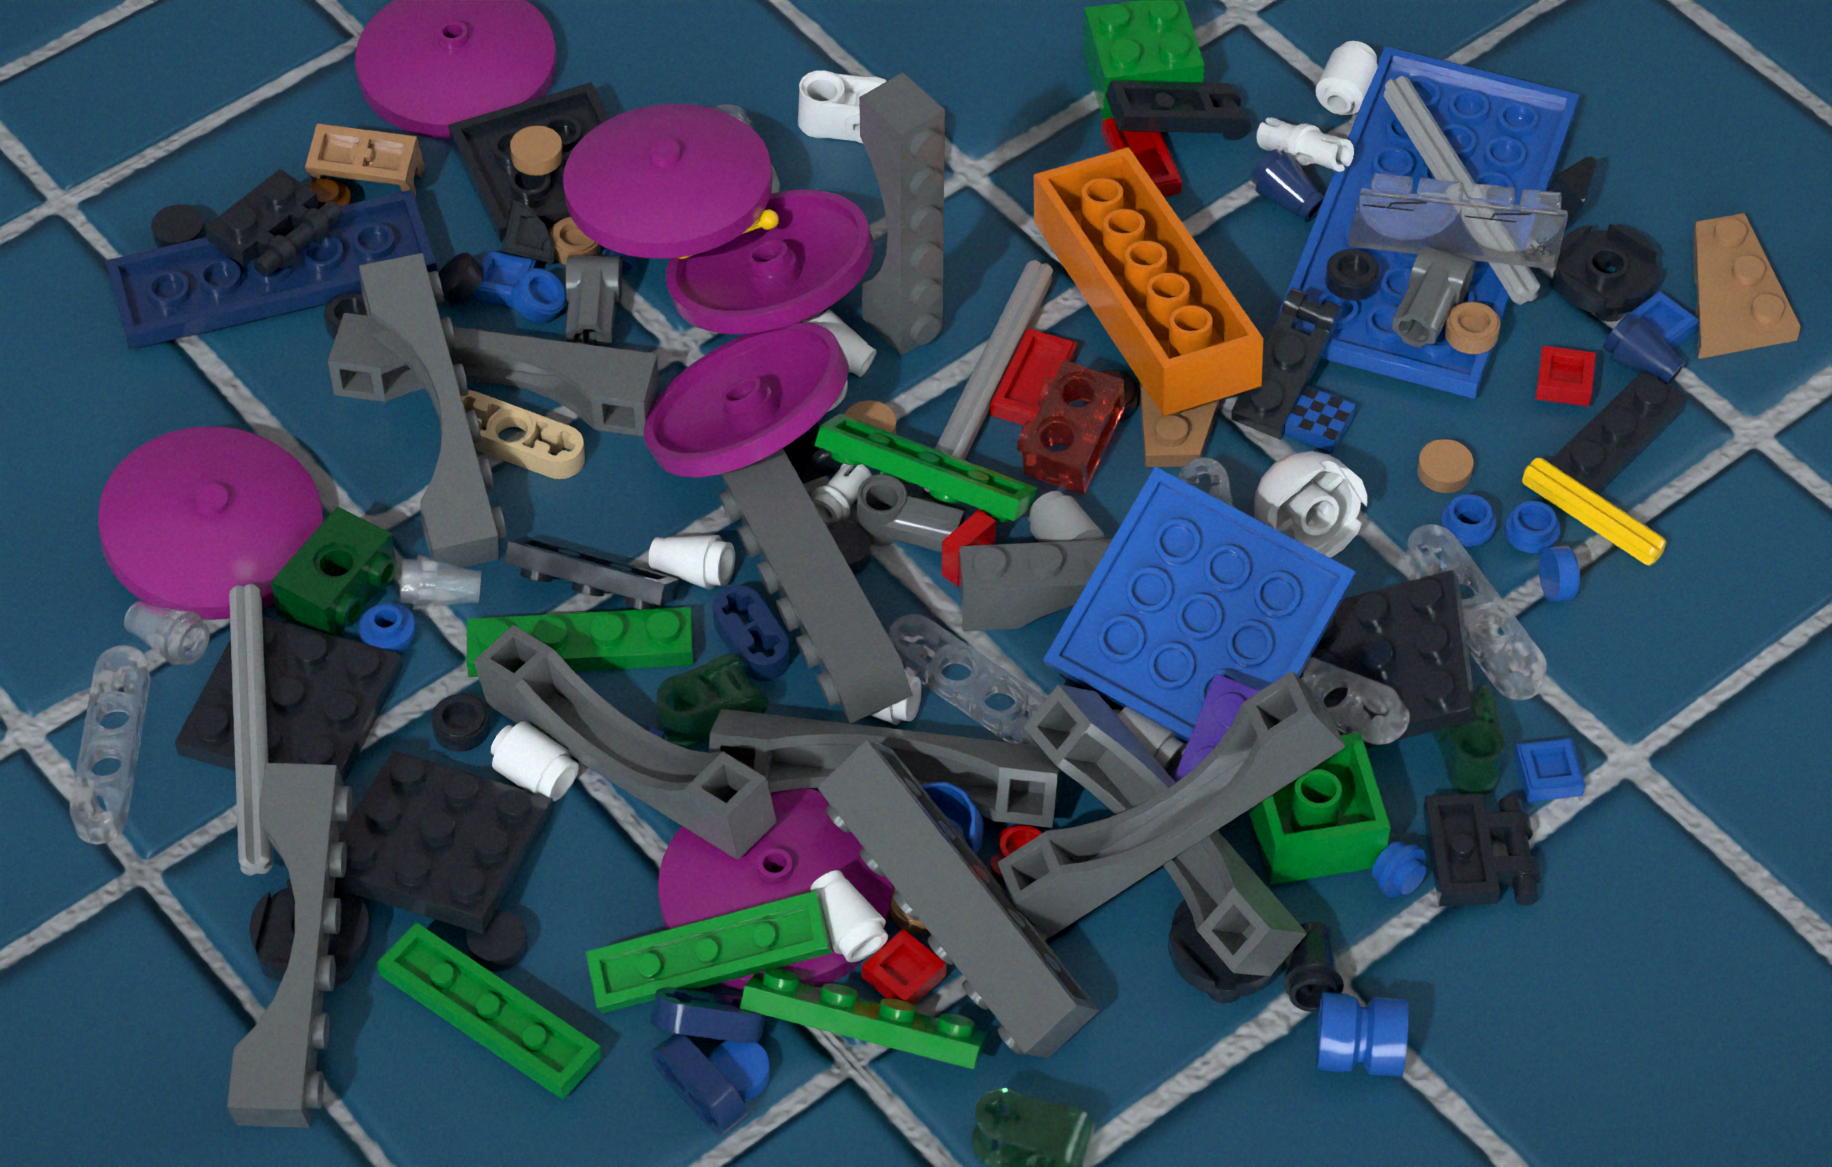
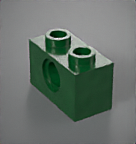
M337 506L272 579L271 585L278 616L298 626L338 636L345 627L355 624L363 611L364 605L378 589L385 588L395 575L397 561L392 533Z

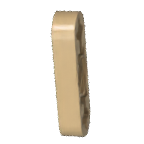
M468 390V395L461 396L465 412L474 410L477 416L481 442L474 443L475 450L553 479L570 478L582 470L585 464L584 442L581 433L577 429L476 391ZM509 427H519L527 432L522 439L513 442L504 441L498 437L502 430ZM551 452L558 453V455H551Z

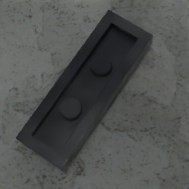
M1643 370L1568 442L1549 463L1599 495L1684 411L1687 396Z
M528 536L508 541L504 563L521 567L520 575L525 578L541 582H552L553 576L572 581L571 589L576 592L591 596H604L605 591L625 596L623 601L625 605L641 610L656 609L657 605L660 606L676 600L681 579Z

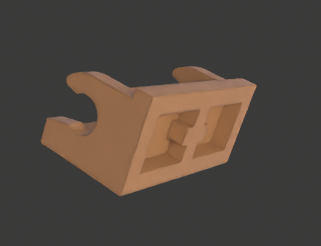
M318 123L305 165L306 172L310 173L312 181L327 179L326 176L394 184L400 185L402 192L412 190L414 197H416L414 177L422 178L425 168L417 136Z

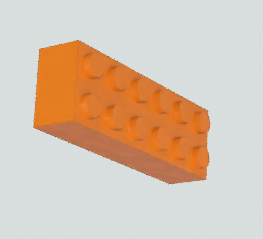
M1129 147L1034 174V223L1163 417L1262 386L1264 338Z

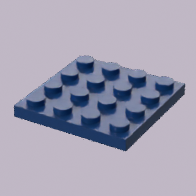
M1155 466L1053 641L1043 662L1045 666L1089 690L1097 692L1123 708L1127 707L1175 733L1176 737L1188 743L1215 674L1259 691L1290 671H1293L1300 677L1355 580L1356 571Z

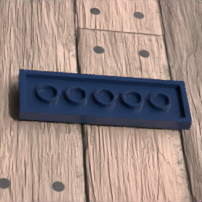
M408 190L339 206L343 217L331 226L332 232L319 243L310 242L297 253L298 259L286 269L277 268L267 277L262 276L255 269L253 261L257 257L243 266L208 242L207 237L106 260L129 350L325 304L334 297L344 293H361L359 265L423 253L427 271L438 272L437 263L413 191Z

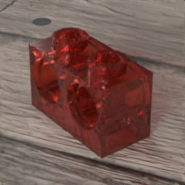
M1063 360L1055 378L1048 376L1043 383L1038 399V406L1041 408L1034 422L1028 420L1024 424L1018 438L1017 451L1022 452L1025 475L1084 495L1125 408L1124 380ZM1075 400H1086L1090 402L1089 404L1083 407H1073L1068 405ZM1055 444L1069 446V448L1061 452L1048 450L1050 446Z

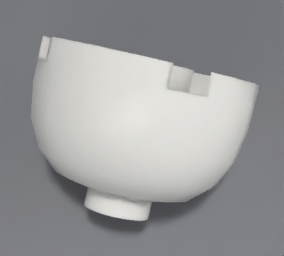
M1314 451L1294 453L1274 463L1261 478L1255 492V519L1278 531L1294 530L1295 540L1331 558L1344 550L1357 535L1362 525L1357 516L1360 511L1361 502L1367 507V493L1363 481L1338 459L1328 454Z

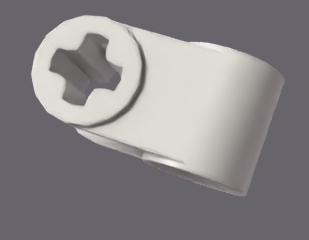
M825 70L808 73L801 79L799 84L798 126L802 132L814 138H833L863 143L860 137L859 97L885 83L886 80L878 77L835 74Z

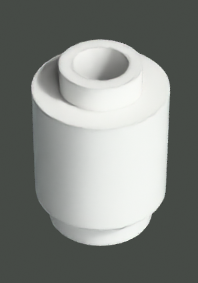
M1348 41L1332 52L1316 86L1317 99L1327 110L1340 115H1352L1359 111L1378 68L1377 56L1373 49L1359 41Z
M522 721L514 727L512 725L504 727L498 733L491 746V753L494 755L492 761L494 770L526 791L553 798V802L560 799L568 791L579 770V764L571 759L568 749L526 721Z

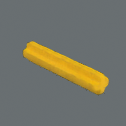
M1537 457L1526 467L1522 478L1525 486L1645 565H1653L1663 554L1666 546L1664 537L1545 459Z

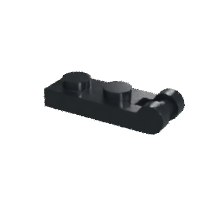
M1111 81L1105 95L1119 131L1222 133L1223 137L1227 140H1238L1246 136L1251 130V123L1246 111L1239 108L1241 99L1234 85L1228 83Z
M1294 287L1291 288L1283 303L1281 313L1263 347L1262 386L1240 393L1231 410V420L1281 440L1284 434L1285 422L1307 387L1337 327L1342 313L1341 306L1328 301L1321 305L1309 300L1308 293ZM1299 319L1315 325L1310 336L1295 330Z

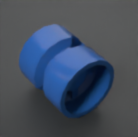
M1322 992L1317 1028L1316 1071L1351 1072L1357 1062H1362L1368 1075L1402 1078L1408 1038V999L1373 996L1366 1007H1361L1357 998L1350 996V994Z

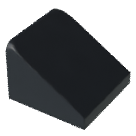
M1592 156L1589 158L1585 157L1557 174L1545 193L1542 212L1561 231L1567 229L1585 202L1597 162Z
M821 419L800 437L783 447L803 484L840 470L843 464L834 460L831 457L830 451L815 446L819 427L825 423Z

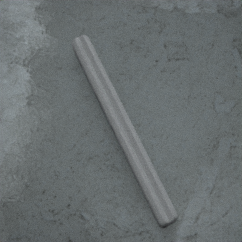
M1400 76L1395 80H1388L1385 84L1384 98L1512 301L1521 305L1527 301L1535 300L1538 297L1537 291L1540 288V284L1500 221L1465 217L1466 215L1491 218L1494 212L1411 81L1405 76Z
M1032 260L1026 264L935 447L936 450L965 460L990 409V403L1027 328H1030L1053 281L1051 276L1053 269L1048 263L1041 264L1037 260ZM919 486L918 492L921 496L936 499L930 495V489Z
M254 584L246 586L236 585L229 592L238 859L241 871L250 876L256 873L266 874L272 868V844L268 840L259 820L265 763H268L262 599L260 597V589Z

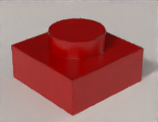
M1542 345L1535 399L1589 407L1596 353Z
M979 509L942 541V576L959 587L960 546L995 545L996 520Z
M904 929L862 965V978L883 996L906 1001L913 1005L946 977V963Z

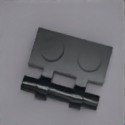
M279 169L205 227L208 242L241 265L245 266L257 257L253 261V265L259 274L267 277L277 268L286 269L298 259L297 253L310 242L319 243L332 232L331 226L343 217V213L340 207L333 201H328L319 208L316 192Z
M1483 793L1425 796L1423 813L1439 907L1497 904L1500 893L1499 884L1506 883L1514 889L1517 904L1527 906L1538 901L1539 896L1536 884L1541 880L1538 860L1531 856L1528 841L1533 836L1531 819L1527 813L1523 812L1520 797L1514 795L1505 796L1498 802L1500 812L1486 813ZM1491 840H1499L1506 844L1508 856H1494Z

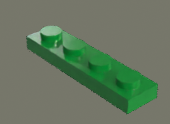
M838 414L820 425L815 442L816 447L830 451L831 457L840 463L867 465L880 470V474L897 478L902 484L914 483L930 489V495L938 500L948 503H959L962 501L980 508L981 511L998 522L1015 521L1025 514L1034 503L1038 489L1032 485L843 414Z
M691 607L467 619L468 677H478L474 660L512 625L554 649L574 672L693 665Z
M816 891L586 951L596 1007L602 1014L653 1001L656 990L660 988L695 990L760 973L766 969L779 968L832 954L821 899Z
M417 922L377 962L381 977L562 1100L602 1058L599 1044Z
M770 968L766 969L764 974L756 973L744 987L740 1009L970 1069H975L982 1057L988 1031L974 1028V1021L964 1016L946 1013L940 1014L939 1018L919 1014L916 1013V1007L906 1001L886 998L877 1003L858 998V992L848 986L833 983L824 984L822 988L800 983V977L797 974L782 969Z

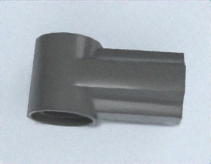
M1427 245L1421 247L1410 274L1408 290L1393 317L1392 330L1398 333L1403 343L1417 348H1421L1425 344L1435 343L1453 305L1461 304L1468 292L1475 268L1474 261Z
M568 255L566 263L567 302H569L566 322L567 342H582L602 347L612 346L615 304L621 303L622 298L621 256Z
M878 474L870 476L858 487L856 524L866 530L870 537L871 545L885 546L899 540L942 552V541L966 520L967 508L906 492L904 485L897 478L890 475Z

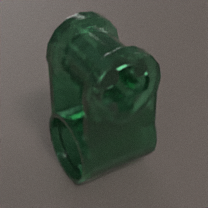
M735 653L720 655L707 664L685 673L671 676L661 683L657 691V729L665 731L666 741L689 749L709 740L710 732L721 709L737 711L741 709V711L765 713L769 704L768 697L762 689L755 688L747 677V667L741 656Z
M1488 685L1479 686L1476 692H1474L1478 720L1432 732L1434 739L1439 744L1449 781L1456 790L1463 794H1489L1497 787L1500 780L1506 744L1497 717L1494 695Z
M998 1088L989 1090L982 1095L976 1104L975 1120L977 1125L972 1133L971 1146L977 1158L991 1167H1083L1095 1126L1089 1114L1072 1105L1052 1103L1020 1094L1011 1089ZM1004 1105L1009 1106L1008 1116H1003ZM993 1139L999 1141L997 1151L992 1149Z

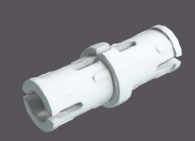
M1271 117L1265 119L1266 123L1262 122L1258 128L1256 138L1260 148L1267 151L1278 149L1282 154L1290 153L1300 165L1315 163L1341 172L1345 170L1344 165L1349 166L1352 162L1354 148L1351 141L1323 134L1314 125L1307 123L1292 125Z

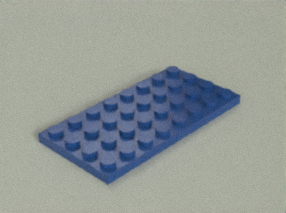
M1384 46L1377 64L1378 68L1362 101L1348 137L1354 148L1352 162L1349 166L1344 165V171H1335L1283 303L1291 288L1294 287L1308 293V299L1324 305L1328 301L1342 307L1341 317L1321 357L1322 359L1475 399L1492 349L1481 354H1466L1454 349L1445 337L1447 319L1434 344H1425L1421 348H1417L1403 343L1398 333L1392 330L1393 317L1408 290L1410 274L1423 245L1475 262L1473 277L1462 303L1478 302L1489 306L1499 316L1500 327L1510 301V296L1384 98L1385 84L1388 80H1395L1400 76H1405L1411 81L1494 213H1531V215H1496L1498 219L1516 221V223L1500 221L1523 259L1527 253L1540 216L1545 193L1553 179L1573 122L1580 94ZM1391 202H1427V204H1392L1390 206L1413 209V211L1362 206L1363 204L1388 207ZM1345 249H1358L1369 253L1376 259L1379 265L1377 288L1373 294L1365 299L1352 301L1341 299L1329 291L1325 283L1326 267L1329 258L1336 252ZM1282 303V305H1281V308H1280V310H1279V313H1278V315H1277V318H1276V320H1275V323H1276V321H1277V319H1278V317H1279V315H1280V313H1281L1283 303ZM1299 319L1295 330L1310 336L1315 325Z

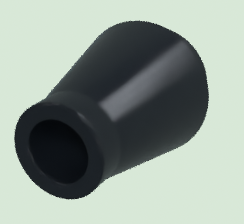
M1313 921L1301 925L1307 934L1293 950L1283 985L1294 1006L1308 1012H1319L1322 992L1342 993L1344 983L1332 943V931L1326 924Z

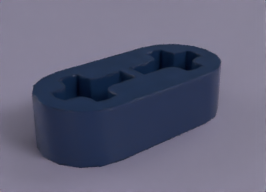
M734 585L720 591L713 603L714 626L742 671L748 677L757 681H771L785 674L790 663L789 640L762 597L754 589L741 585ZM737 609L741 614L748 613V624L744 625L736 613L729 614V611ZM758 641L765 652H774V655L766 658L762 652L755 653V642Z
M660 988L656 990L650 1022L654 1026L671 1033L754 1043L761 1040L766 1015L740 1009L742 997L679 988Z
M675 1033L652 1049L653 1062L663 1079L714 1133L723 1135L747 1117L746 1106L733 1085L685 1035Z

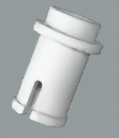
M842 464L840 470L826 486H819L811 493V499L826 526L834 522L845 521L849 517L850 507L857 500L858 487L865 479L872 476L863 464L857 465L850 474V470L855 465Z

